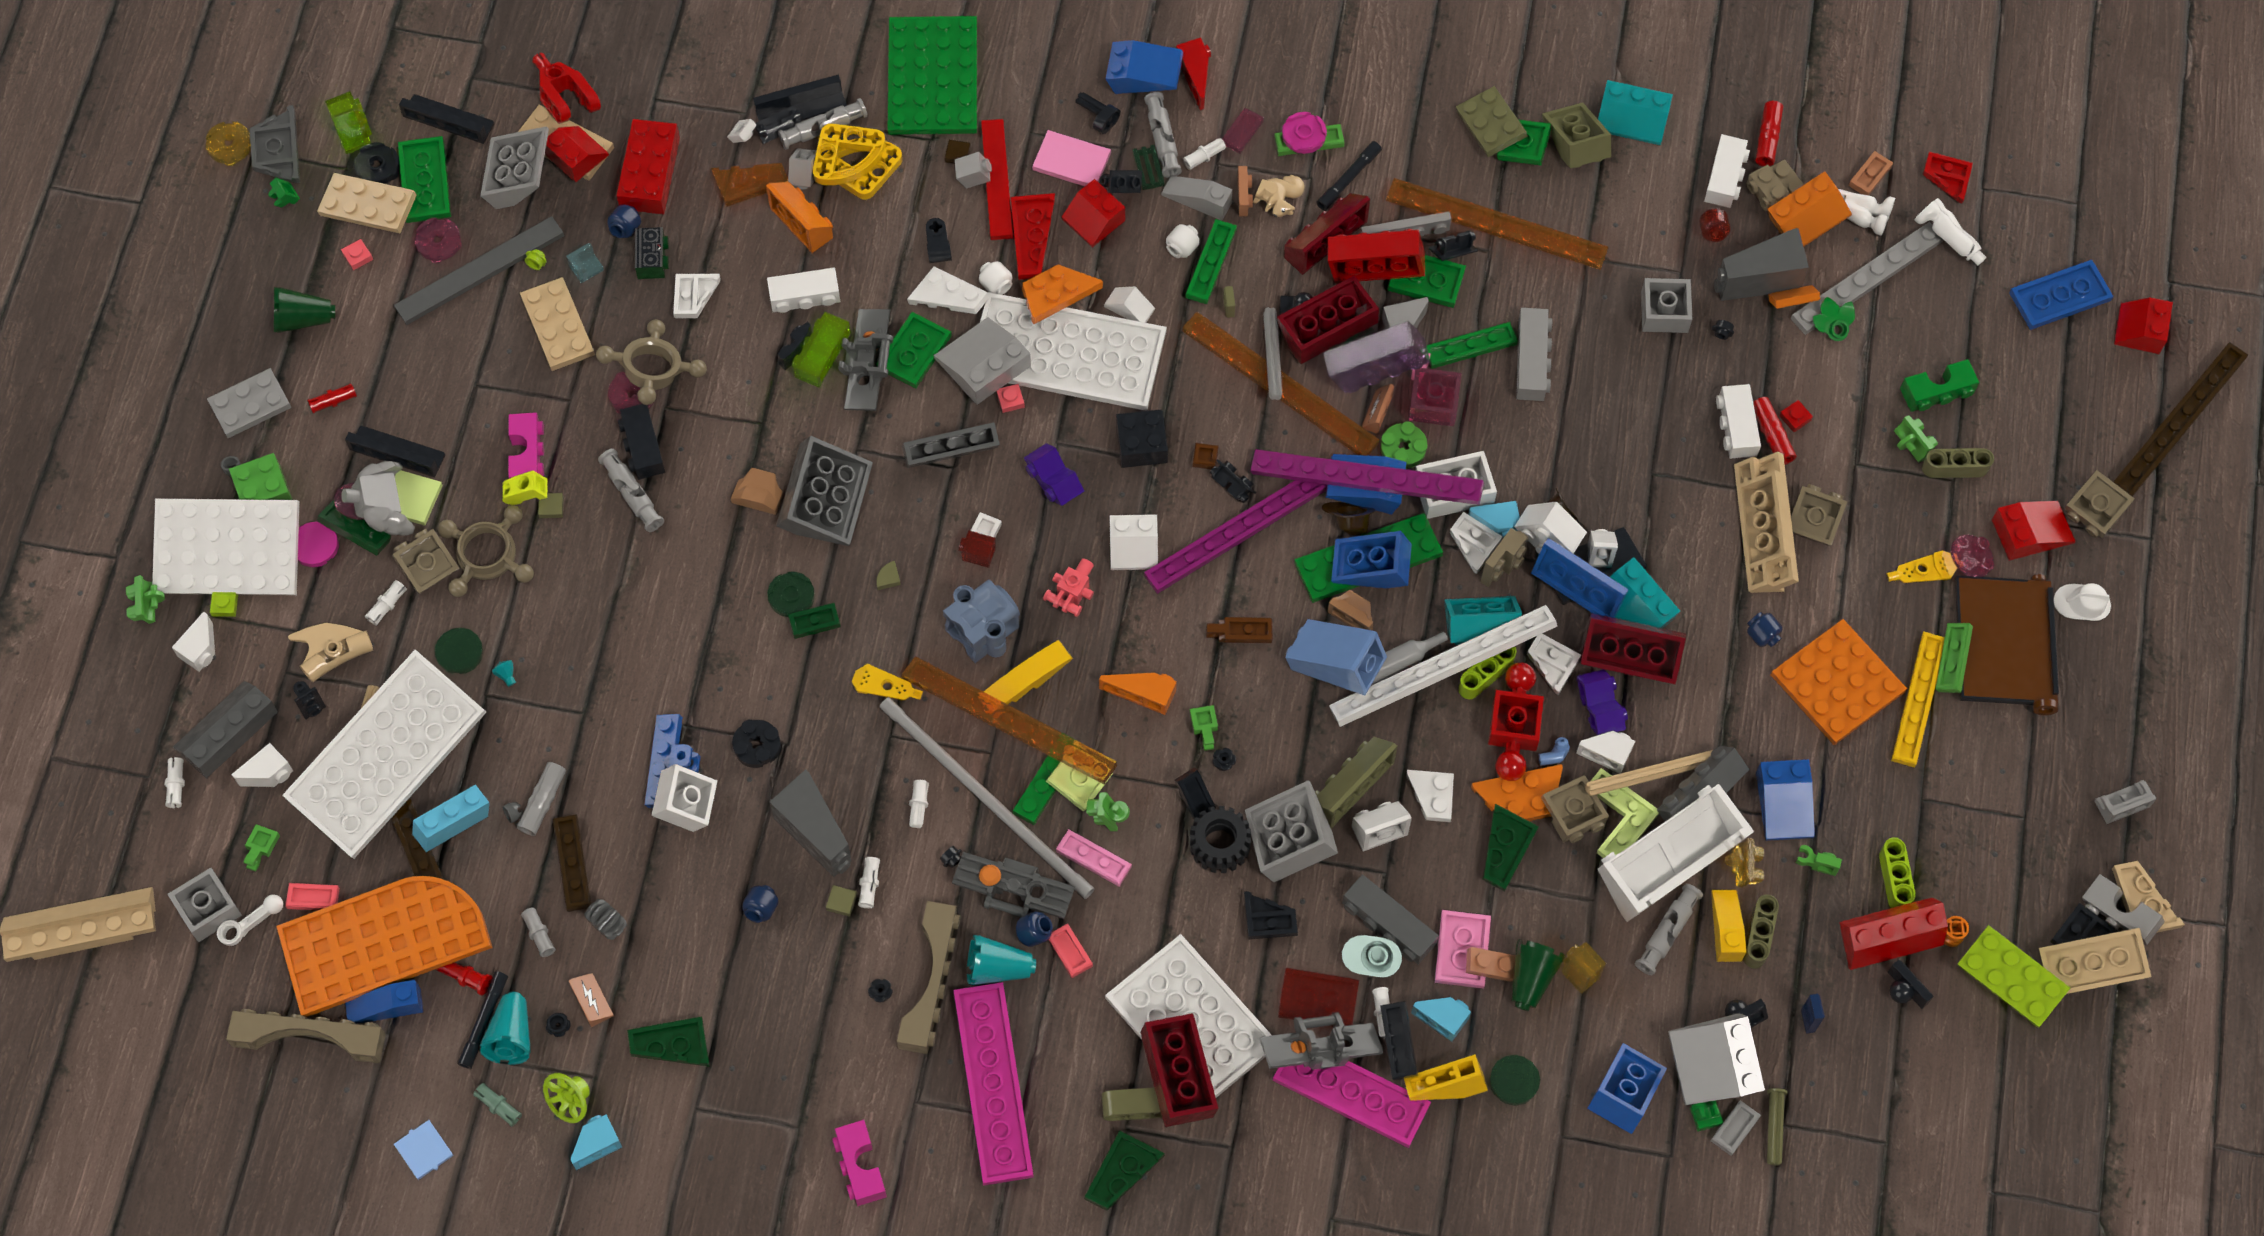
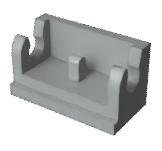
M2142 780L2132 786L2096 798L2094 802L2106 824L2150 808L2156 797L2152 794L2147 783Z

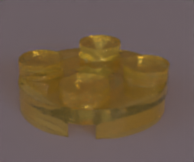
M232 121L233 124L218 123L209 130L206 136V149L213 160L224 163L226 166L235 165L244 159L251 150L249 131L238 122ZM226 140H234L233 144L225 146L224 142Z

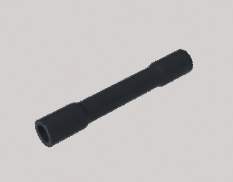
M1372 141L1335 184L1328 188L1316 201L1320 209L1326 211L1365 166L1370 164L1382 151V147L1377 142Z
M494 971L470 1037L465 1043L457 1063L461 1067L472 1069L480 1049V1043L508 979V976L502 972Z

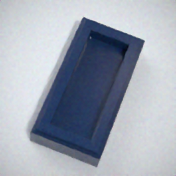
M1819 994L1809 995L1801 1009L1806 1034L1815 1033L1825 1017Z

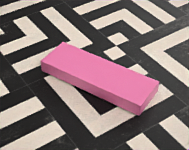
M1069 829L1056 848L1057 853L1120 887L1132 867L1131 863Z

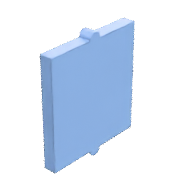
M430 1120L415 1130H409V1134L394 1143V1146L418 1180L433 1169L438 1170L439 1165L454 1156Z

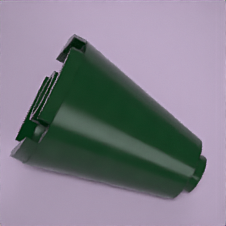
M274 287V332L281 333L328 324L331 322V319H335V305H331V300L281 287Z
M1522 939L1517 941L1512 988V1001L1516 1003V1008L1524 1011L1536 1008L1563 963L1564 953L1560 952L1559 956L1553 954L1554 949L1528 940L1526 945H1523Z

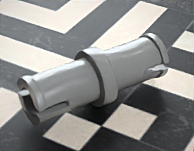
M535 908L526 909L522 912L521 916L529 929L528 935L530 939L534 940L542 957L552 955L556 949L547 934L548 929L546 925L542 924Z

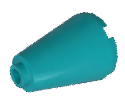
M973 935L974 940L970 942L967 966L972 970L971 974H967L968 984L977 985L1026 979L1030 977L1031 973H1035L1036 959H1032V953L980 935Z
M509 992L502 996L480 1043L481 1055L492 1062L500 1064V1060H509L508 1065H515L529 1059L531 1048L527 1001L518 992Z

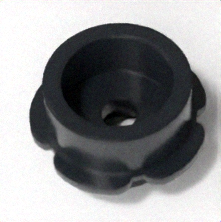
M1717 320L1716 324L1712 326L1715 336L1719 339L1726 340L1734 334V325L1729 321Z
M1229 748L1218 749L1213 754V765L1221 771L1231 769L1236 763V756L1233 755V751Z
M955 846L950 847L940 857V860L944 863L943 866L954 868L960 862L962 850H958Z
M886 979L873 980L871 987L868 989L870 998L879 1003L887 1001L893 993L891 983Z
M563 1013L552 1014L547 1019V1032L555 1037L564 1036L565 1032L569 1031L571 1023L567 1019L568 1017Z

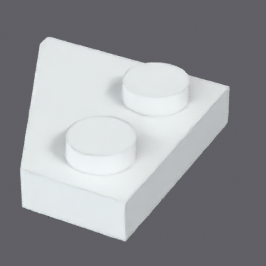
M676 274L674 318H698L720 283V274Z
M1465 512L1461 514L1450 529L1452 538L1476 574L1503 538Z
M1540 634L1535 638L1527 653L1528 657L1557 695L1561 692L1581 658V654L1544 634Z
M1407 770L1406 777L1410 780L1414 789V795L1422 807L1425 819L1429 821L1451 822L1454 774Z

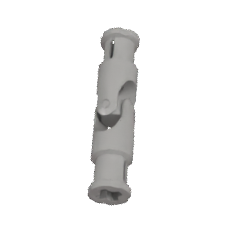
M1161 92L1149 93L1144 97V100L1149 109L1148 118L1158 159L1162 162L1163 166L1162 174L1166 178L1178 176L1182 170L1177 162L1178 152L1168 112L1163 105V94Z
M859 98L855 103L845 107L841 105L825 114L796 123L795 127L785 131L779 130L778 135L786 150L789 149L790 145L800 141L804 143L820 136L822 128L827 124L848 125L850 121L857 118H866L867 111L863 101ZM816 123L819 130L811 131L812 126Z
M614 449L606 450L599 456V463L608 470V476L621 492L634 514L641 518L645 524V530L648 532L657 530L664 523L663 517L658 516L654 510V504L645 491L637 483L626 464L622 463L617 457V451Z
M1686 883L1682 887L1683 892L1678 900H1674L1658 928L1646 944V951L1641 959L1636 960L1635 966L1645 974H1655V967L1660 959L1665 958L1674 940L1693 913L1692 908L1697 900L1703 897V893L1695 886Z

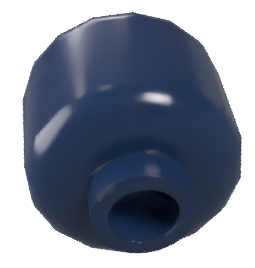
M619 205L616 207L607 220L609 231L618 238H629L632 236L635 228H638L641 224L638 211L629 205Z
M1760 612L1747 623L1749 626L1747 633L1759 647L1766 645L1773 647L1782 639L1779 634L1782 632L1783 627L1771 613L1763 614Z
M766 885L754 886L744 899L742 908L749 920L760 923L771 918L779 901L771 887Z
M1035 911L1023 916L1016 923L1017 937L1027 947L1039 945L1048 941L1051 937L1052 922L1042 912Z

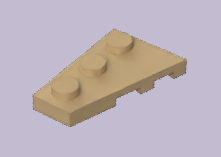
M2138 861L2114 865L2112 871L2117 885L2123 892L2121 897L2127 913L2134 911L2142 902L2163 916L2165 922L2157 933L2182 928L2185 925L2181 918H2177L2171 910L2169 902L2163 899L2156 890L2155 883Z

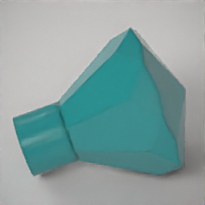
M512 660L499 662L493 668L492 673L504 680L507 687L516 683L513 677Z

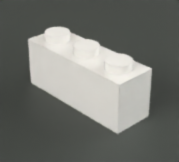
M1721 134L1704 202L1731 208L1733 200H1738L1741 187H1737L1738 181L1742 182L1745 169L1741 168L1742 162L1747 163L1750 150L1746 149L1748 140Z
M835 268L767 278L773 312L785 313L793 309H809L819 305L830 306L840 302Z
M1750 384L1722 386L1720 395L1716 397L1717 409H1721L1722 416H1720L1721 430H1725L1724 449L1728 450L1730 459L1757 457L1761 443Z

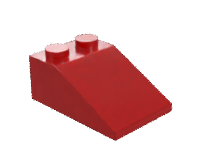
M2058 501L2018 502L1998 508L1992 518L2009 561L2076 542Z

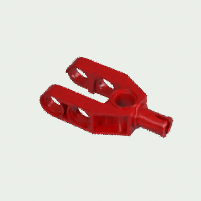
M540 53V56L536 54L533 57L532 62L539 69L540 101L558 124L567 122L571 117L567 103L560 96V93L564 90L573 91L579 98V103L584 105L590 113L601 109L598 95L579 71L561 62L551 64L544 53Z

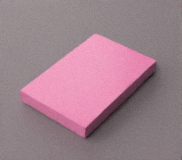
M1048 130L1032 168L1033 171L1086 186L1093 179L1099 182V178L1102 176L1110 157L1111 149Z
M1448 910L1441 911L1434 983L1484 989L1486 977L1466 973L1467 949L1470 947L1488 950L1491 916Z

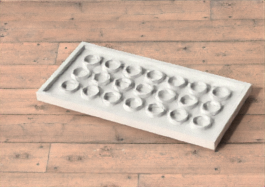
M988 292L989 299L985 302L981 321L989 317L1015 336L1030 352L1031 367L1008 382L1009 384H1019V386L1147 411L1167 327L1067 307L1033 324L1026 299Z
M414 650L282 796L350 857L355 859L486 714V711L418 651Z

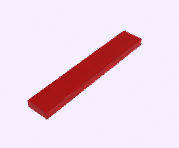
M1003 119L981 120L984 157L990 161L992 167L990 181L986 182L991 240L1013 239Z

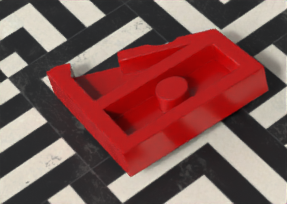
M1929 152L1923 175L1958 203L1962 204L1973 163Z

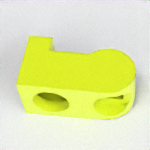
M535 471L511 477V479L503 482L502 500L506 504L518 505L523 501L533 498L539 500L547 498V478Z

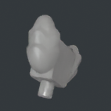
M383 461L378 464L371 463L361 470L351 489H343L342 501L344 503H354L356 515L364 518L365 522L374 530L390 535H411L415 530L412 522L405 515L401 514L394 476L403 469L399 462Z

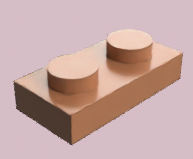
M1874 151L1852 178L1849 187L1860 194L1870 195L1892 168L1893 162Z
M1238 166L1239 217L1248 216V208H1253V195L1248 194V188H1252V175L1247 174V166Z
M1475 947L1467 949L1466 973L1509 982L1513 981L1515 955Z

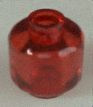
M1709 209L1699 219L1702 235L1708 241L1720 242L1731 231L1728 214L1722 209Z

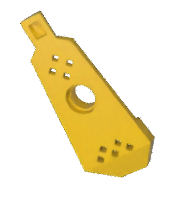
M1942 550L1899 565L1897 571L1886 573L1889 582L1900 580L1903 583L1949 580L1954 575L1959 564L1954 554ZM1918 566H1924L1926 571H1919Z
M866 664L856 670L852 679V684L857 693L906 700L909 697L920 700L923 691L912 688L910 682L870 664ZM886 683H890L892 685V688L890 690H885L883 688V685Z

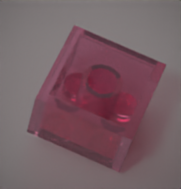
M1416 367L1408 421L1454 427L1462 373Z

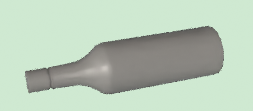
M1439 633L1424 641L1409 640L1385 652L1387 658L1372 685L1419 663L1428 650L1448 640L1446 633Z

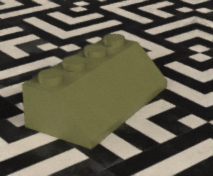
M1373 737L1369 742L1364 741L1357 749V755L1353 759L1351 757L1346 759L1341 766L1342 770L1337 775L1332 774L1325 782L1326 787L1321 792L1318 790L1315 792L1331 829L1394 764L1398 747L1395 743Z

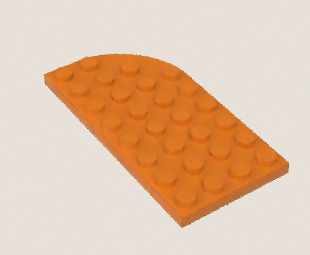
M430 876L404 878L276 926L300 1014L304 1017H309L352 1001L375 989L411 979L493 948L483 914L475 901L457 885Z

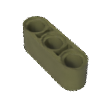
M1985 448L1932 449L1928 452L1922 464V471L1931 478L1984 477L1994 462V455ZM1931 461L1936 462L1938 466L1932 464ZM1954 461H1958V462H1960L1962 465H1958V464H1956ZM1977 461H1982L1985 465H1982Z
M1765 894L1758 898L1752 911L1746 940V954L1743 960L1748 967L1753 969L1762 967L1770 953L1779 909V903L1772 895ZM1760 906H1768L1771 912H1764ZM1755 928L1764 929L1767 935L1758 934ZM1755 950L1760 952L1762 958L1754 957L1751 954V951Z
M1155 1088L1111 1090L1102 1093L1103 1119L1106 1121L1162 1118Z

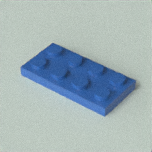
M2093 260L2011 288L2009 292L2030 330L2110 302L2114 297Z
M1550 538L1544 543L1531 574L1591 613L1607 617H1616L1628 592V589L1620 583L1611 579Z

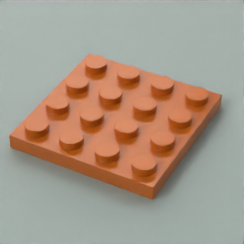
M1844 619L1786 660L1770 674L1833 745H1836L1907 690L1906 686Z

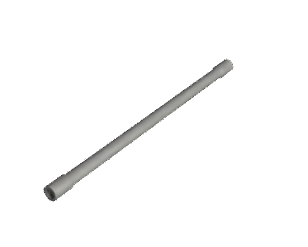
M890 697L880 704V708L893 721L902 726L1054 868L1069 885L1075 886V891L1087 899L1094 892L1095 888L1071 869L908 717L905 711Z

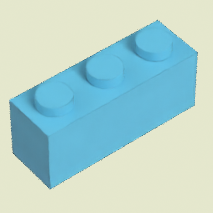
M474 785L414 819L412 834L423 849L428 852L487 818L489 801L479 788Z

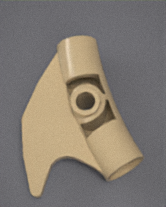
M323 623L307 627L288 636L290 641L305 642L309 645L308 654L300 668L312 682H315L337 666L373 651L367 630L361 631L343 625Z

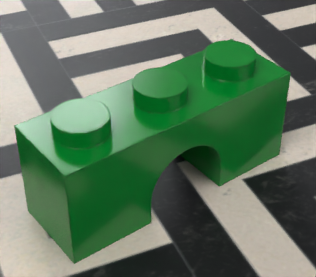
M1969 359L1947 365L1942 375L1945 384L1942 385L1933 383L1926 372L1904 378L1900 390L1910 411H1925L1939 403L1945 405L1953 399L1972 396L1978 387L1979 380Z

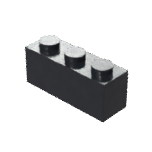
M639 404L620 409L622 418L617 420L621 433L626 432L627 438L623 439L626 453L631 452L632 458L628 459L631 473L636 472L638 480L665 473L648 406Z

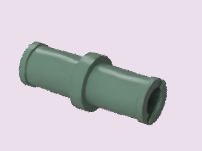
M485 1083L480 1084L476 1089L477 1091H474V1097H477L489 1107V1111L492 1114L496 1113L511 1127L519 1121L518 1118L522 1117V1113L508 1104L503 1095H497Z

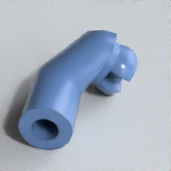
M1560 737L1556 739L1551 752L1538 754L1540 766L1561 763L1569 752L1568 740Z

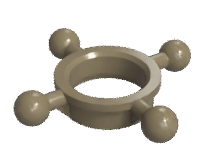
M658 319L650 321L647 325L650 337L632 341L627 345L624 353L614 352L609 346H601L596 352V358L600 363L609 364L612 361H618L625 368V374L630 382L641 388L637 396L638 400L645 405L652 404L655 401V390L670 385L675 376L683 371L689 372L696 378L704 376L707 371L704 361L696 359L691 363L682 362L677 349L669 342L659 339L665 333V325ZM653 354L667 360L671 368L661 375H646L635 369L631 361L639 355Z
M507 507L504 511V520L499 524L478 522L469 526L464 531L458 530L452 520L440 522L438 526L439 534L444 538L453 537L458 540L456 556L459 566L464 571L460 578L453 579L449 584V592L453 596H464L468 590L467 583L472 577L480 580H489L499 577L507 570L515 573V577L519 582L527 583L532 580L534 576L533 568L528 564L518 565L514 562L516 546L512 536L507 532L512 524L519 523L523 517L522 510L519 507ZM483 533L496 534L506 544L503 556L496 563L489 566L474 565L465 557V549L469 541Z

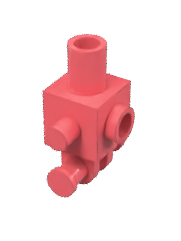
M1081 559L1075 570L1068 567L1064 575L1056 573L1052 581L1057 583V595L1048 589L1044 594L1043 600L1053 603L1055 608L1062 607V612L1064 613L1068 611L1074 614L1075 617H1078L1082 610V606L1079 605L1082 598L1085 597L1090 600L1094 594V591L1088 589V575L1094 567L1093 563L1087 559Z

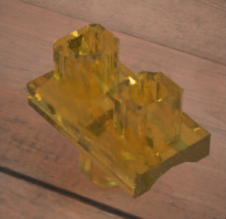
M1747 838L1744 843H1739L1736 845V848H1732V855L1725 857V864L1732 866V873H1736V887L1743 888L1748 884H1759L1764 880L1763 869L1755 868V862L1763 860L1764 848L1755 845V839Z

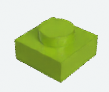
M212 592L211 616L236 617L238 594L236 592Z

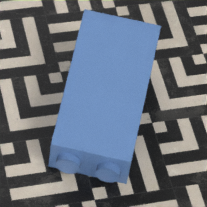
M1307 619L1304 626L1299 629L1295 642L1288 648L1285 658L1290 669L1365 696L1385 662L1387 655L1375 631Z

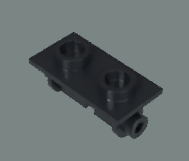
M793 105L756 122L755 128L762 143L765 144L778 138L779 130L785 131L795 127L796 123L801 122V115Z
M1110 170V174H1103L1099 178V182L1103 187L1108 188V193H1141L1142 170Z
M1465 231L1457 234L1456 237L1452 235L1439 238L1435 242V246L1429 247V250L1441 261L1478 252V249L1473 246L1476 235L1474 232Z
M1218 459L1216 460L1220 466H1214L1211 469V478L1223 488L1231 482L1232 485L1226 491L1238 502L1242 501L1245 503L1250 497L1248 495L1250 491L1254 494L1257 493L1251 488L1254 484L1244 475L1240 478L1235 473L1237 468L1226 460L1223 463Z
M298 681L294 684L293 691L297 695L294 701L305 720L309 717L317 716L326 705L316 687L310 689L304 681Z

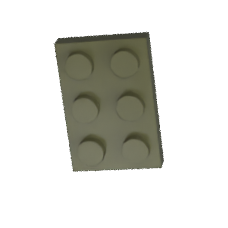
M1495 86L1456 106L1457 113L1487 157L1527 137L1526 130Z

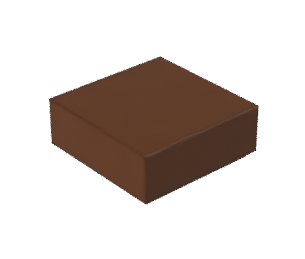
M1195 443L1193 467L1212 469L1216 466L1219 446Z

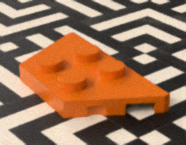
M1058 264L1023 282L1022 290L1024 297L1027 299L1028 310L1030 309L1032 323L1036 324L1102 289L1103 281Z
M1560 764L1527 771L1516 781H1507L1499 777L1472 783L1471 789L1474 793L1477 792L1485 801V805L1491 811H1494V805L1497 804L1528 821L1551 817V814L1541 797L1543 794L1559 787L1563 766Z

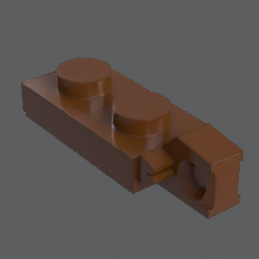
M1225 617L1224 620H1219L1218 624L1207 623L1206 638H1219V642L1272 643V618Z

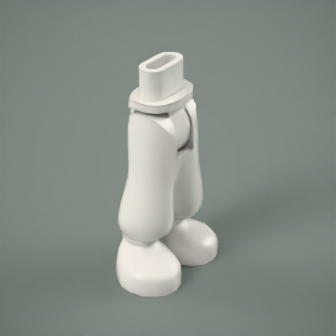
M1838 189L1852 213V216L1847 219L1860 227H1871L1875 234L1882 236L1896 198L1890 196L1882 204H1878L1877 200L1872 196Z
M1939 198L1932 201L1914 219L1918 224L1932 220L1934 222L1932 226L1933 231L1959 255L1967 256V261L1971 259L1978 266L1987 258L1980 251L1982 248L1979 243L1962 229L1953 213L1945 208Z

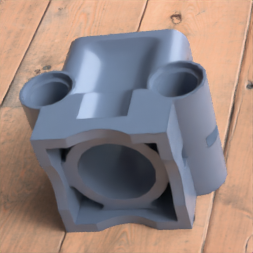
M989 579L975 590L967 585L957 587L953 594L954 603L943 610V615L946 618V632L953 639L964 645L967 655L974 663L987 654L991 657L1002 656L1006 652V637L1019 628L1018 616H1020L1017 605L1001 586H995Z

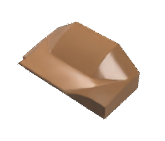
M751 468L744 478L738 480L731 497V503L776 515L783 497V491L778 487L774 473Z
M1348 590L1339 597H1333L1329 602L1328 613L1350 627L1373 630L1370 602Z

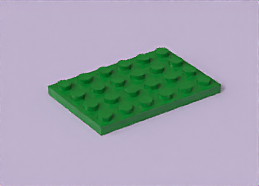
M977 16L889 17L888 135L977 134Z

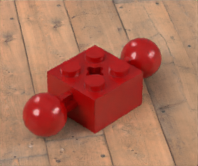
M1524 662L1511 665L1506 672V684L1512 692L1496 690L1493 699L1488 745L1506 747L1505 752L1498 756L1495 769L1499 777L1507 781L1519 780L1525 774L1526 761L1520 754V749L1536 751L1540 739L1544 696L1526 694L1536 682V673L1529 664Z

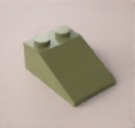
M1584 103L1542 113L1544 122L1551 124L1550 135L1559 155L1569 168H1578L1582 165L1599 162L1611 157V134Z

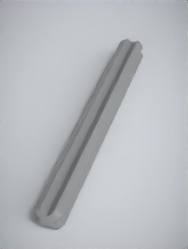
M1267 307L1263 315L1269 397L1272 400H1280L1283 393L1277 311L1275 308Z

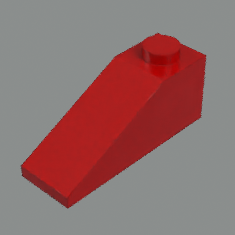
M1200 37L1176 45V49L1183 51L1181 70L1199 109L1202 110L1205 106L1211 52L1207 44L1204 45Z

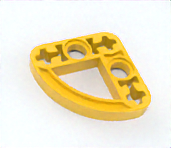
M840 124L825 125L820 133L813 165L815 182L821 185H840L857 180L867 174L883 155L886 146L884 133L877 129ZM831 132L835 133L832 138L828 137ZM851 134H856L860 137L855 142L847 139ZM875 138H878L879 140L876 142V144H873L872 141H874ZM840 148L870 152L858 164L845 170L835 171ZM830 150L833 152V155L830 158H824L821 156L822 152ZM823 165H825L827 173L824 176H820L823 171Z
M857 138V139H852V140H849V141L855 142V141H857L859 138ZM874 139L872 143L876 144L879 139ZM886 141L883 155L872 170L861 178L849 183L840 184V186L860 199H870L901 165V149ZM840 148L835 169L841 171L852 167L840 158L863 151ZM828 150L822 157L830 158L833 152ZM894 154L896 155V159L892 157V158L888 161V155H890V156H893ZM823 165L822 174L824 175L825 173H827L825 165ZM878 168L885 171L882 176H875L872 172ZM867 185H869V190H861V186L866 187Z

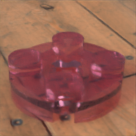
M431 218L424 221L417 228V235L415 237L417 250L424 258L431 260L433 263H440L442 260L452 257L462 246L459 229L449 219L438 220L437 218ZM434 237H444L441 242H434Z
M619 372L608 389L610 403L619 414L620 409L642 404L638 400L637 395L629 398L627 394L630 390H635L638 393L641 388L630 382L625 372ZM653 403L647 405V406H648V409L651 408V406L653 405Z

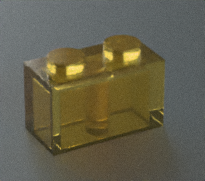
M1584 942L1580 947L1577 944L1574 945L1566 953L1568 957L1563 961L1564 967L1562 969L1565 977L1581 994L1600 979L1606 965L1604 960L1587 942Z

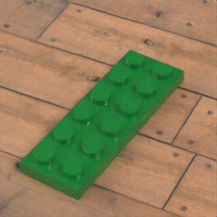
M1425 513L1361 535L1402 531L1412 544L1410 568L1443 556V551ZM1335 545L1299 557L1294 561L1312 603L1359 587L1356 585L1337 584L1331 581Z

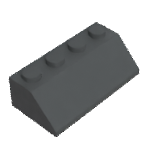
M243 681L178 741L173 748L207 779L278 711L272 701L256 686Z

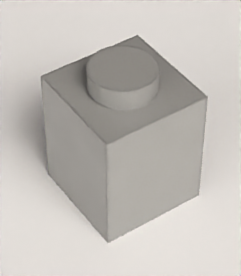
M980 152L955 159L956 179L966 189L990 181L991 163Z

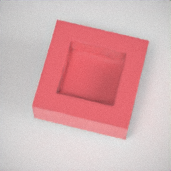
M361 239L341 249L342 254L353 271L373 260L372 255Z
M1019 384L1003 387L996 391L1002 413L1025 408Z

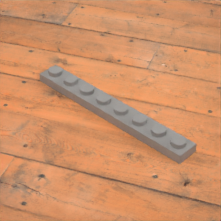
M1928 222L1820 295V300L1810 302L1792 314L1791 320L1805 335L1816 328L1813 323V316L1821 314L1820 307L1826 297L1834 300L1839 307L1850 301L1853 303L1942 243L1943 239L1933 231V225Z

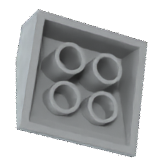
M547 126L491 138L481 197L495 209L515 206L539 188L549 131Z
M989 317L934 355L937 362L976 405L1031 367L1030 352L1015 336Z
M1309 780L1245 810L1260 872L1273 882L1338 853L1333 832Z
M1738 1013L1668 1031L1685 1105L1740 1097L1765 1090L1748 1016Z

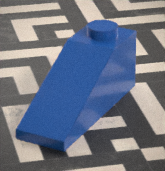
M416 980L389 984L346 1002L347 1020L353 1021L355 1024L423 1012L421 988Z

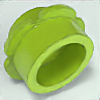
M534 249L526 252L525 263L530 268L540 270L542 266L546 265L545 254L540 250Z

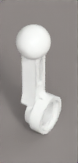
M269 895L260 907L240 922L227 920L221 923L217 929L219 941L227 946L238 944L242 937H245L252 928L269 915L277 914L282 910V898L278 895ZM231 928H236L237 935L235 938L227 940V931Z

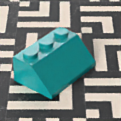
M1607 80L1598 120L1611 135L1661 145L1673 94Z
M1634 557L1610 576L1611 579L1628 589L1615 618L1664 628L1680 613L1679 608Z
M1515 596L1445 599L1447 633L1450 642L1456 645L1465 643L1522 616V611Z

